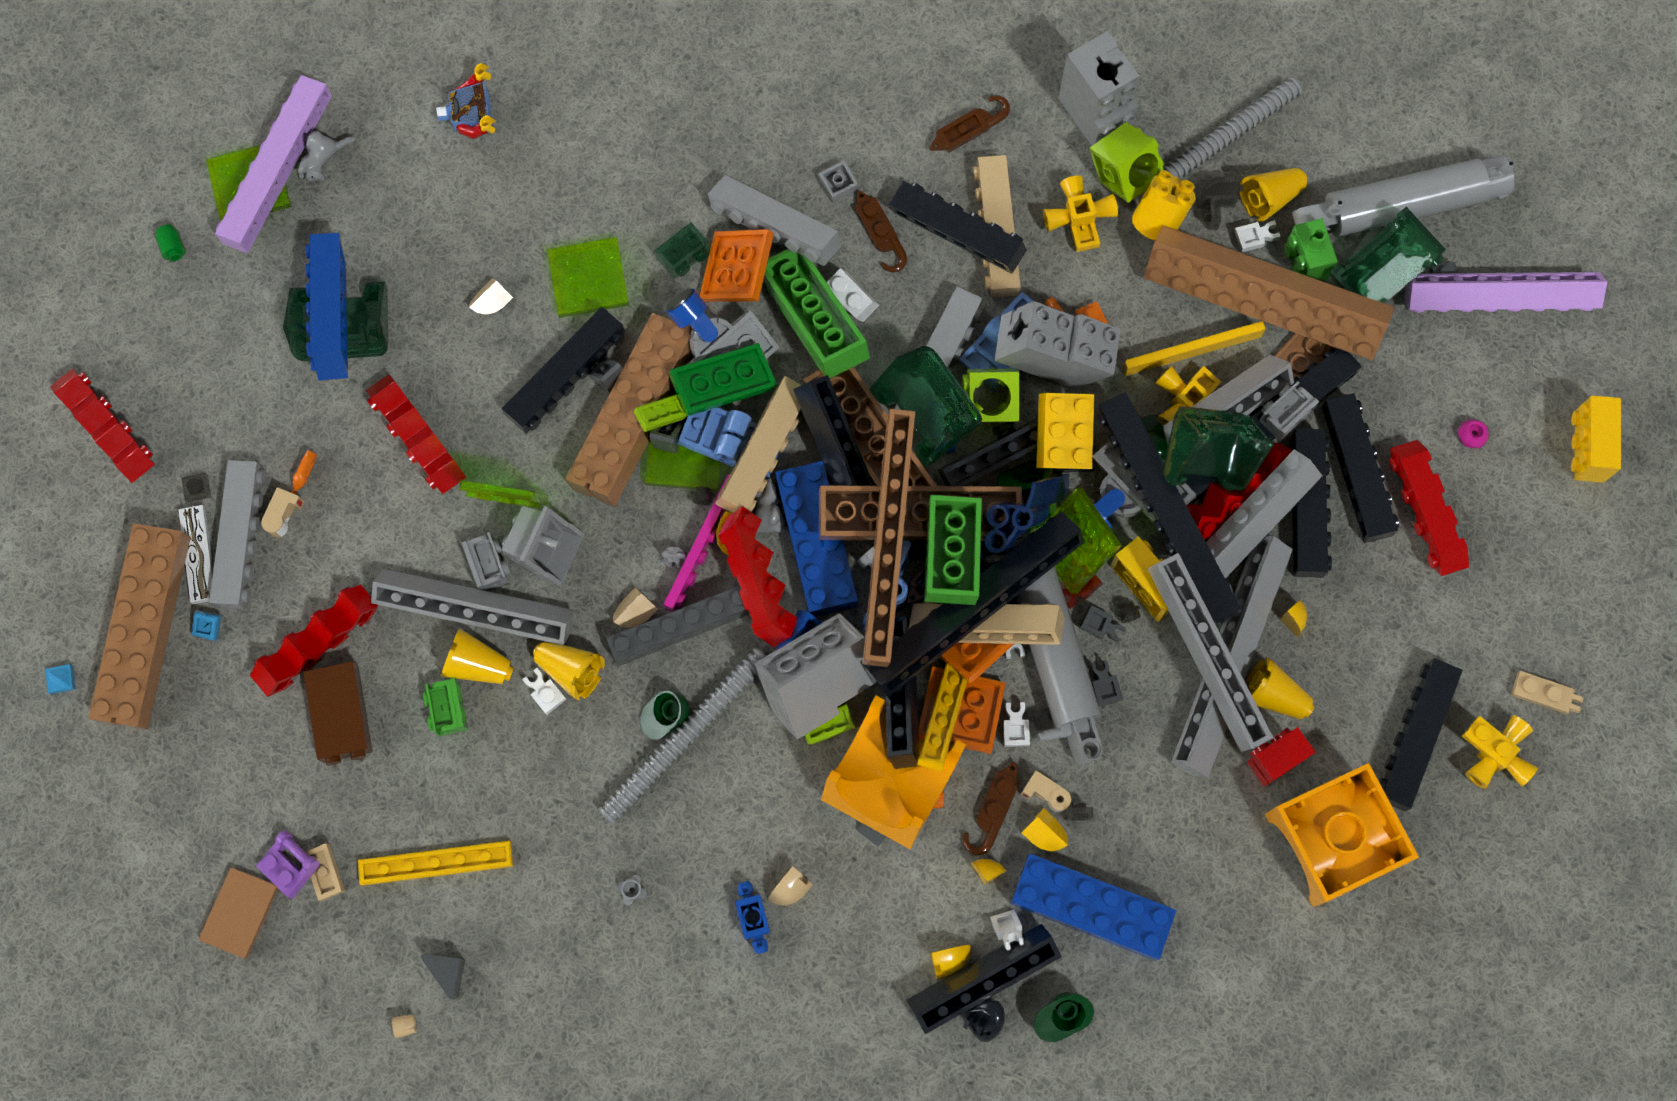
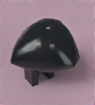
M987 999L963 1013L965 1018L963 1028L968 1029L969 1027L973 1035L981 1042H990L996 1038L1005 1022L1004 1007L999 1001Z

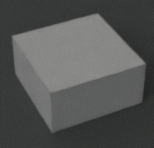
M845 161L818 173L819 181L832 203L858 190V183Z

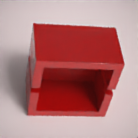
M1287 727L1270 739L1271 745L1267 741L1255 748L1250 753L1252 758L1247 763L1265 787L1316 752L1298 727L1292 731Z

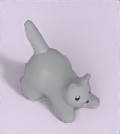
M319 131L311 133L306 143L308 154L302 158L299 165V179L305 177L307 181L321 180L324 182L322 166L337 150L354 142L356 138L354 136L345 137L336 142Z
M769 478L761 493L757 492L755 496L757 508L754 515L762 520L757 533L772 531L779 533L786 526L785 515L777 506L780 501L777 485L774 486L772 479Z

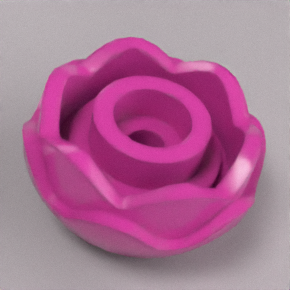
M1468 419L1459 427L1458 436L1465 447L1481 448L1489 438V430L1482 421Z

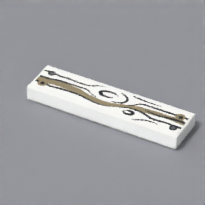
M204 505L178 509L181 531L191 536L185 561L190 603L208 602L212 585L213 562L206 508Z

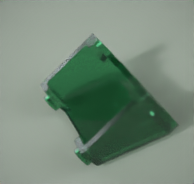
M1406 206L1397 214L1398 217L1392 223H1388L1386 228L1351 258H1347L1345 266L1338 264L1330 271V278L1339 288L1386 304L1430 265L1432 268H1435L1445 259L1442 255L1446 249Z
M385 281L372 282L365 285L363 290L364 297L347 299L348 358L382 356L388 350V290ZM306 287L289 289L283 329L291 353L300 361H310L306 348V343L310 342V337L307 336L306 322H310V317L307 316L306 302H310V297H307Z
M928 346L919 347L896 357L869 389L876 400L883 405L889 406L897 403L901 410L915 411L914 429L923 440L916 446L915 453L924 468L935 463L974 431L982 421L980 412L937 352Z
M1181 406L1174 415L1162 473L1166 482L1173 486L1183 485L1187 480L1186 474L1214 476L1217 477L1224 489L1244 491L1274 444L1255 421L1245 414Z

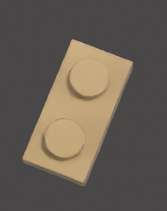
M325 843L306 851L310 857L314 856L320 862L319 867L311 876L318 901H324L345 892L330 844Z

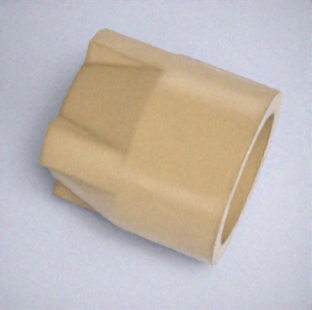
M414 1015L392 1017V1028L395 1038L417 1033Z

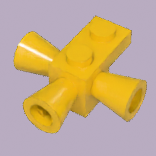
M1079 175L1068 177L1060 182V186L1067 197L1065 209H1043L1045 228L1047 232H1050L1069 223L1076 252L1099 248L1101 243L1095 226V219L1097 217H1118L1116 198L1114 194H1111L1093 202L1091 193L1084 194L1083 177Z
M1171 365L1155 382L1158 386L1175 395L1170 401L1173 406L1157 417L1158 422L1163 427L1209 396L1219 386L1221 381L1203 366L1185 384Z
M1512 715L1502 734L1481 716H1478L1462 735L1465 740L1480 751L1477 757L1481 759L1465 772L1466 777L1476 786L1487 789L1494 773L1506 768L1521 787L1527 784L1537 772L1538 767L1516 756L1521 750L1516 745L1533 732L1532 727L1520 717Z

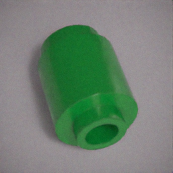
M163 225L156 229L155 239L163 259L171 262L180 260L186 253V249L179 231L173 225Z

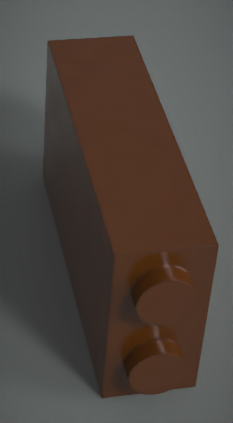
M351 661L303 672L317 760L330 766L340 764L341 759L350 757L351 760H359L365 758L367 753H372L359 666Z

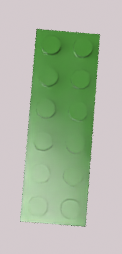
M789 249L768 258L763 284L824 376L828 375L829 378H832L870 359L867 341L813 262L797 252H791Z

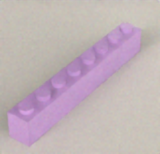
M301 75L299 80L292 86L291 94L287 102L283 103L280 115L272 123L267 139L262 142L255 161H252L249 166L247 176L239 184L234 200L228 204L223 220L216 227L215 235L222 244L248 254L304 150L308 136L313 133L332 97L326 84Z
M1600 272L1407 274L1404 302L1408 309L1413 312H1424L1425 310H1436L1438 312H1448L1449 310H1460L1463 312L1485 310L1494 312L1497 309H1507L1514 312L1521 309H1532L1534 311H1544L1545 309H1556L1559 311L1581 309L1591 311L1593 308H1603L1607 280Z

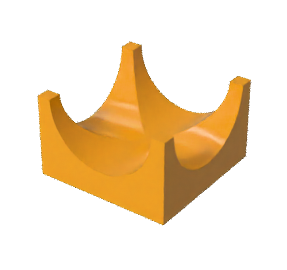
M876 695L848 751L835 771L832 770L827 777L821 800L911 850L956 769L967 744L957 740L949 745L942 771L924 766L895 769L887 757L885 700ZM919 738V752H921L924 741Z
M1369 763L1291 799L1265 814L1269 823L1274 824L1284 834L1297 855L1308 881L1310 890L1308 899L1313 907L1326 903L1419 858Z

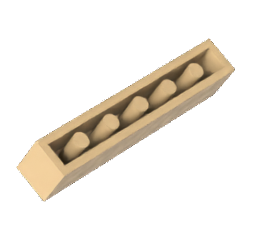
M1006 155L978 157L977 166H973L974 181L978 180L979 188H975L976 202H981V210H978V215L988 224L991 222L996 223L1003 228V232L1009 235L1011 232L1015 233ZM982 259L983 268L988 269V276L984 277L985 290H990V298L1019 296L1021 286L1018 266L1013 274Z
M784 376L778 383L717 498L716 505L730 513H733L742 506L752 512L757 503L754 500L757 492L761 493L768 480L764 479L768 472L771 473L778 463V460L775 459L777 453L783 452L789 441L786 439L788 432H793L799 422L796 417L799 411L802 412L793 390L801 386L799 383L787 376Z
M932 602L914 603L908 629L918 624L933 609L938 608L942 604H934ZM1021 603L1019 605L1006 604L958 643L1061 645L1065 618L1060 605L1051 603L1044 605H1030L1028 603Z

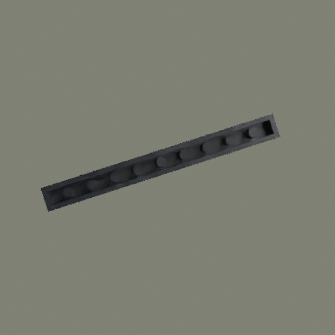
M1331 348L1322 356L1323 361L1319 364L1314 362L1304 370L1306 374L1300 379L1297 376L1294 377V383L1290 386L1292 387L1298 381L1299 385L1296 389L1303 387L1321 403L1353 378L1361 369V364L1350 352L1339 348L1337 350ZM1277 394L1268 401L1270 402L1272 400L1275 403L1280 398V396H1278ZM1262 406L1249 414L1251 417L1245 422L1241 419L1231 427L1232 432L1227 436L1222 434L1213 441L1214 446L1208 451L1204 448L1194 456L1195 461L1190 465L1185 463L1176 470L1175 473L1196 494V497L1188 504L1194 503L1207 492L1210 483H1219L1231 474L1237 462L1245 463L1260 451L1263 441L1271 442L1276 438L1259 422L1263 415L1261 412Z
M1124 392L1099 404L1100 413L1097 414V417L1103 428L1108 427L1111 433L1108 435V438L1113 448H1119L1122 454L1119 458L1124 469H1130L1133 475L1130 479L1135 490H1141L1144 496L1142 503L1148 513L1152 512L1156 518L1153 523L1159 535L1164 534L1168 542L1165 543L1168 553L1170 556L1179 553L1215 625L1218 626L1240 615L1242 610L1127 393Z
M1062 511L1056 516L1049 518L1043 526L1030 533L1024 541L1011 548L1006 555L997 562L992 563L987 570L980 574L979 597L976 605L943 603L938 608L933 609L918 624L910 627L899 639L892 641L891 661L888 667L864 665L871 680L887 697L892 695L1085 543L1081 529Z

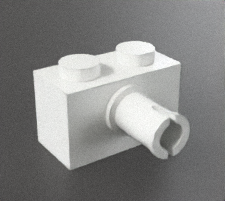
M841 268L826 282L844 309L862 322L879 306L870 294L847 271Z

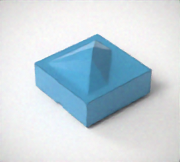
M200 610L195 611L191 635L214 641L217 640L221 615Z
M68 664L45 669L47 691L49 694L76 690L73 665Z

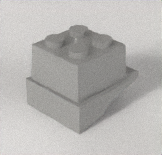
M522 506L513 518V527L510 533L503 539L502 551L514 564L532 571L540 580L561 587L585 534L549 507L544 506L542 511Z

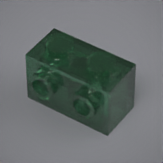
M691 222L656 248L654 252L657 261L675 279L678 276L682 277L687 274L691 266L697 261L699 263L704 261L709 256L710 245L707 239Z

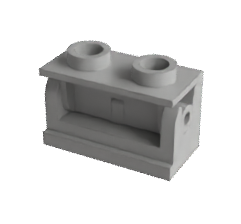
M1298 381L1292 387L1289 384L1284 387L1278 394L1280 398L1275 403L1271 400L1261 410L1263 415L1259 422L1279 441L1309 415L1319 403L1303 387L1296 389L1299 385Z
M490 532L487 533L489 538L484 535L461 542L477 588L483 591L509 583L507 575L511 574L507 561H502L499 555L502 552L500 541L498 538L494 539Z

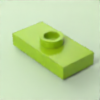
M678 395L638 406L633 411L644 432L687 418Z
M847 704L837 707L839 715L804 735L808 746L855 729Z

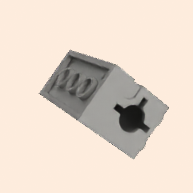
M1108 31L1067 54L1058 98L1091 146L1125 122L1133 126L1139 107L1134 100V95L1140 75L1124 53L1120 52L1117 43Z
M1032 301L1017 308L1016 311H1010L1001 315L994 361L1069 388L1077 389L1114 375L1121 329L1082 314L1073 316Z
M840 613L754 663L773 714L796 739L801 738L839 715L840 713L837 708L839 705L875 684L864 668V664H862L865 637Z

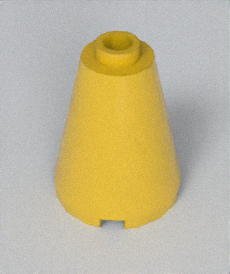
M1299 168L1249 175L1240 183V186L1243 185V191L1240 192L1243 207L1250 216L1255 215L1259 218L1257 221H1265L1306 188L1307 175Z
M458 629L441 676L503 684L504 680L509 681L514 667L510 666L511 660L464 630Z
M547 641L539 643L533 652L535 663L576 700H580L579 697L585 699L594 691L601 679L598 676L600 668L604 670L605 659L597 653Z
M1265 657L1266 661L1261 659L1253 667L1245 680L1250 682L1248 689L1257 707L1299 720L1309 717L1314 709V704H1312L1313 698L1272 659Z

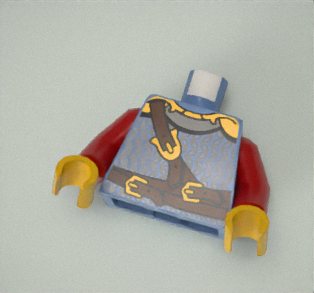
M482 63L476 65L474 74L467 81L448 94L449 106L437 107L439 121L451 120L456 132L471 139H476L486 133L495 132L492 123H495L496 120L491 118L489 92L485 82H483V79H491V73L486 72L489 66Z

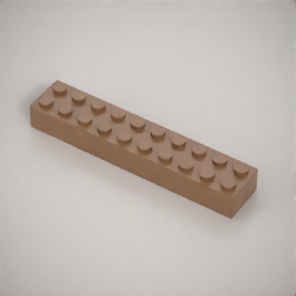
M1164 225L1154 242L1144 275L1146 280L1372 361L1395 308Z

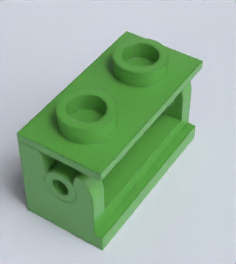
M451 678L431 684L432 687L429 684H425L426 692H423L425 706H429L431 716H427L429 730L433 731L438 737L468 730L459 681L456 678Z

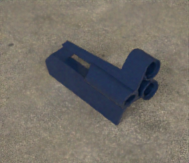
M1069 474L1033 482L1027 504L1005 502L991 506L986 515L989 524L992 525V531L988 532L985 537L987 549L994 553L1005 551L1011 548L1021 535L1044 525L1053 516L1050 514V505L1063 501L1067 493ZM999 509H1002L1005 513L1004 521L998 518L997 513ZM997 534L1003 537L1004 543L1002 546H999L996 542Z

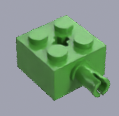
M1323 218L1294 226L1284 245L1286 257L1290 258L1293 264L1291 270L1319 281L1327 280L1338 261Z

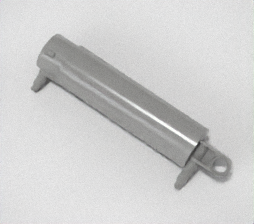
M1503 155L1487 156L1484 160H1469L1327 193L1325 202L1299 208L1293 211L1292 215L1295 225L1323 218L1327 231L1331 230L1334 236L1339 237L1486 203L1489 199L1493 198L1501 200L1513 192V167L1515 162L1508 160Z
M1027 537L1018 539L1011 548L1019 545ZM1011 548L984 557L985 564L997 562ZM1054 566L1015 597L1017 605L1021 603H1028L1030 605H1044L1047 603L1060 605L1065 618L1061 645L1029 644L1055 727L1038 733L1037 738L1042 741L1067 737L1074 760L1080 765H1088L1102 755V744L1094 720L1102 715L1056 567ZM1084 746L1090 750L1091 757L1085 754Z

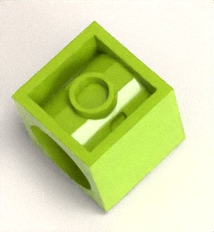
M1125 122L1089 148L1100 183L1128 203L1146 191L1154 176L1159 175L1160 171L1163 170L1164 162L1159 156V145L1153 136L1149 137L1139 127H1134L1128 122Z
M1016 368L967 369V375H962V388L964 391H967V399H963L964 416H967L970 422L1019 421V371ZM985 379H999L998 382L1007 388L1006 400L994 411H983L984 409L977 402L974 403L973 401L974 390Z

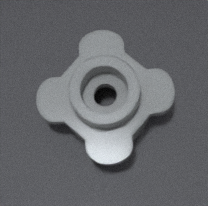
M668 547L666 551L662 552L664 557L662 560L663 564L670 568L683 566L686 559L683 549Z
M633 875L631 879L625 882L621 881L617 885L618 891L624 897L623 903L626 905H632L633 901L639 898L644 899L647 895V891L641 886V878L637 875ZM630 888H634L633 893L630 892Z

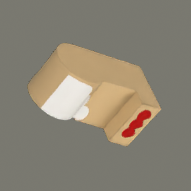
M277 487L262 518L263 529L272 537L278 538L285 535L288 530L287 522L294 508L301 510L304 504L302 498Z
M1038 771L1033 773L1021 792V795L1027 799H1030L1034 794L1045 801L1054 812L1066 810L1071 803V796L1067 790Z

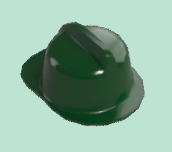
M1037 460L1027 461L1000 473L997 477L998 484L1001 487H1021L1022 497H1029L1032 483L1051 478L1053 469L1036 468Z
M1070 992L1060 993L1054 997L1051 1003L1044 1006L1037 1013L1034 1020L1035 1033L1046 1042L1063 1040L1086 1028L1091 1023L1094 1016L1093 1004L1082 995Z

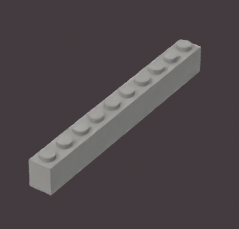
M1265 536L1249 553L1234 593L1242 609L1241 614L1224 622L1220 630V635L1244 680L1293 550L1274 536ZM1203 678L1171 764L1190 775L1209 778L1228 725Z

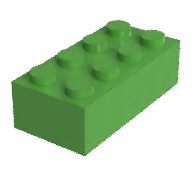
M930 496L927 510L924 602L976 605L979 597L982 498Z

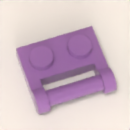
M284 830L277 835L276 842L256 867L288 898L293 899L317 870L320 862L314 856L310 857L293 840V836L287 830ZM286 848L303 864L301 870L283 853Z

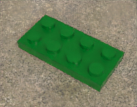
M759 343L669 371L670 379L686 416L768 392L777 387L776 380Z

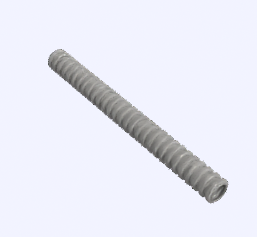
M1288 78L1281 85L1276 86L1275 89L1265 94L1264 97L1259 98L1258 101L1248 106L1247 109L1242 110L1241 113L1231 118L1230 121L1225 122L1224 125L1214 130L1213 134H1208L1207 138L1205 137L1197 142L1196 145L1191 146L1190 150L1188 149L1184 154H1180L1178 158H1174L1173 162L1167 163V166H1163V170L1170 172L1179 179H1182V176H1187L1188 172H1193L1194 168L1196 169L1204 164L1205 160H1210L1211 156L1213 157L1217 152H1221L1223 148L1228 147V144H1232L1234 140L1236 141L1240 136L1245 135V132H1249L1251 128H1255L1257 124L1262 123V120H1266L1268 116H1272L1274 112L1279 111V108H1283L1285 104H1289L1290 101L1296 99V96H1300L1302 94L1301 85L1296 79ZM1146 191L1129 203L1134 208H1137Z
M753 648V653H749L747 655L748 658L743 659L742 664L736 666L737 670H732V675H727L725 677L726 681H721V686L719 688L716 687L715 692H711L708 699H704L705 703L703 705L699 704L698 710H693L694 714L692 716L689 715L687 717L688 720L684 721L681 727L678 726L675 733H671L670 739H665V744L661 743L659 745L661 747L659 750H654L655 754L653 756L650 755L649 760L644 761V765L637 768V773H632L633 777L631 779H626V784H621L622 788L620 790L616 789V794L614 796L611 795L608 802H604L603 808L601 806L598 808L599 812L611 824H615V820L622 817L621 813L623 811L625 813L628 811L626 809L628 806H633L632 802L634 800H639L638 796L640 794L643 795V791L645 789L648 790L651 783H655L654 779L656 777H661L660 773L662 771L664 773L667 771L666 767H670L672 765L671 762L673 760L676 761L678 759L677 756L683 754V749L687 750L689 748L687 746L689 743H694L693 739L695 737H700L699 733H703L705 731L704 728L706 726L709 727L711 725L710 722L716 720V715L720 716L722 714V709H727L726 705L731 704L732 699H736L739 692H743V687L747 688L749 686L748 682H753L755 675L759 676L754 663L766 657L760 649Z

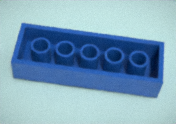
M339 233L311 234L310 244L306 245V257L310 259L309 264H306L307 278H310V283H306L307 297H310V302H306L307 316L310 317V322H306L307 336L310 337V342L306 343L307 355L310 357L311 370L317 373L318 381L348 378L346 261Z
M823 461L775 472L808 612L814 617L858 607V600L843 540H819L820 486H829Z
M1033 854L1027 856L1010 905L1154 961L1160 960L1177 911Z

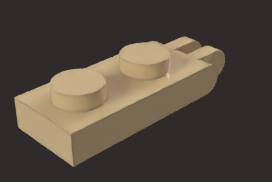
M1523 671L1517 673L1511 696L1564 714H1569V711L1580 713L1581 707L1572 704V701L1582 704L1584 699L1574 694L1575 689Z

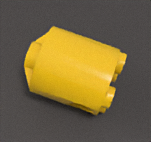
M1160 171L1159 175L1154 176L1132 215V223L1135 228L1151 240H1156L1163 225L1178 230L1196 200L1193 191L1195 188L1194 184L1188 180H1181L1168 171Z

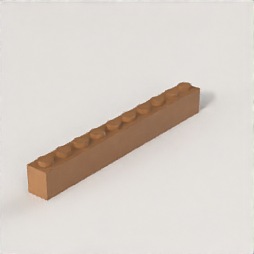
M890 409L887 416L862 664L888 667L891 661L915 411Z

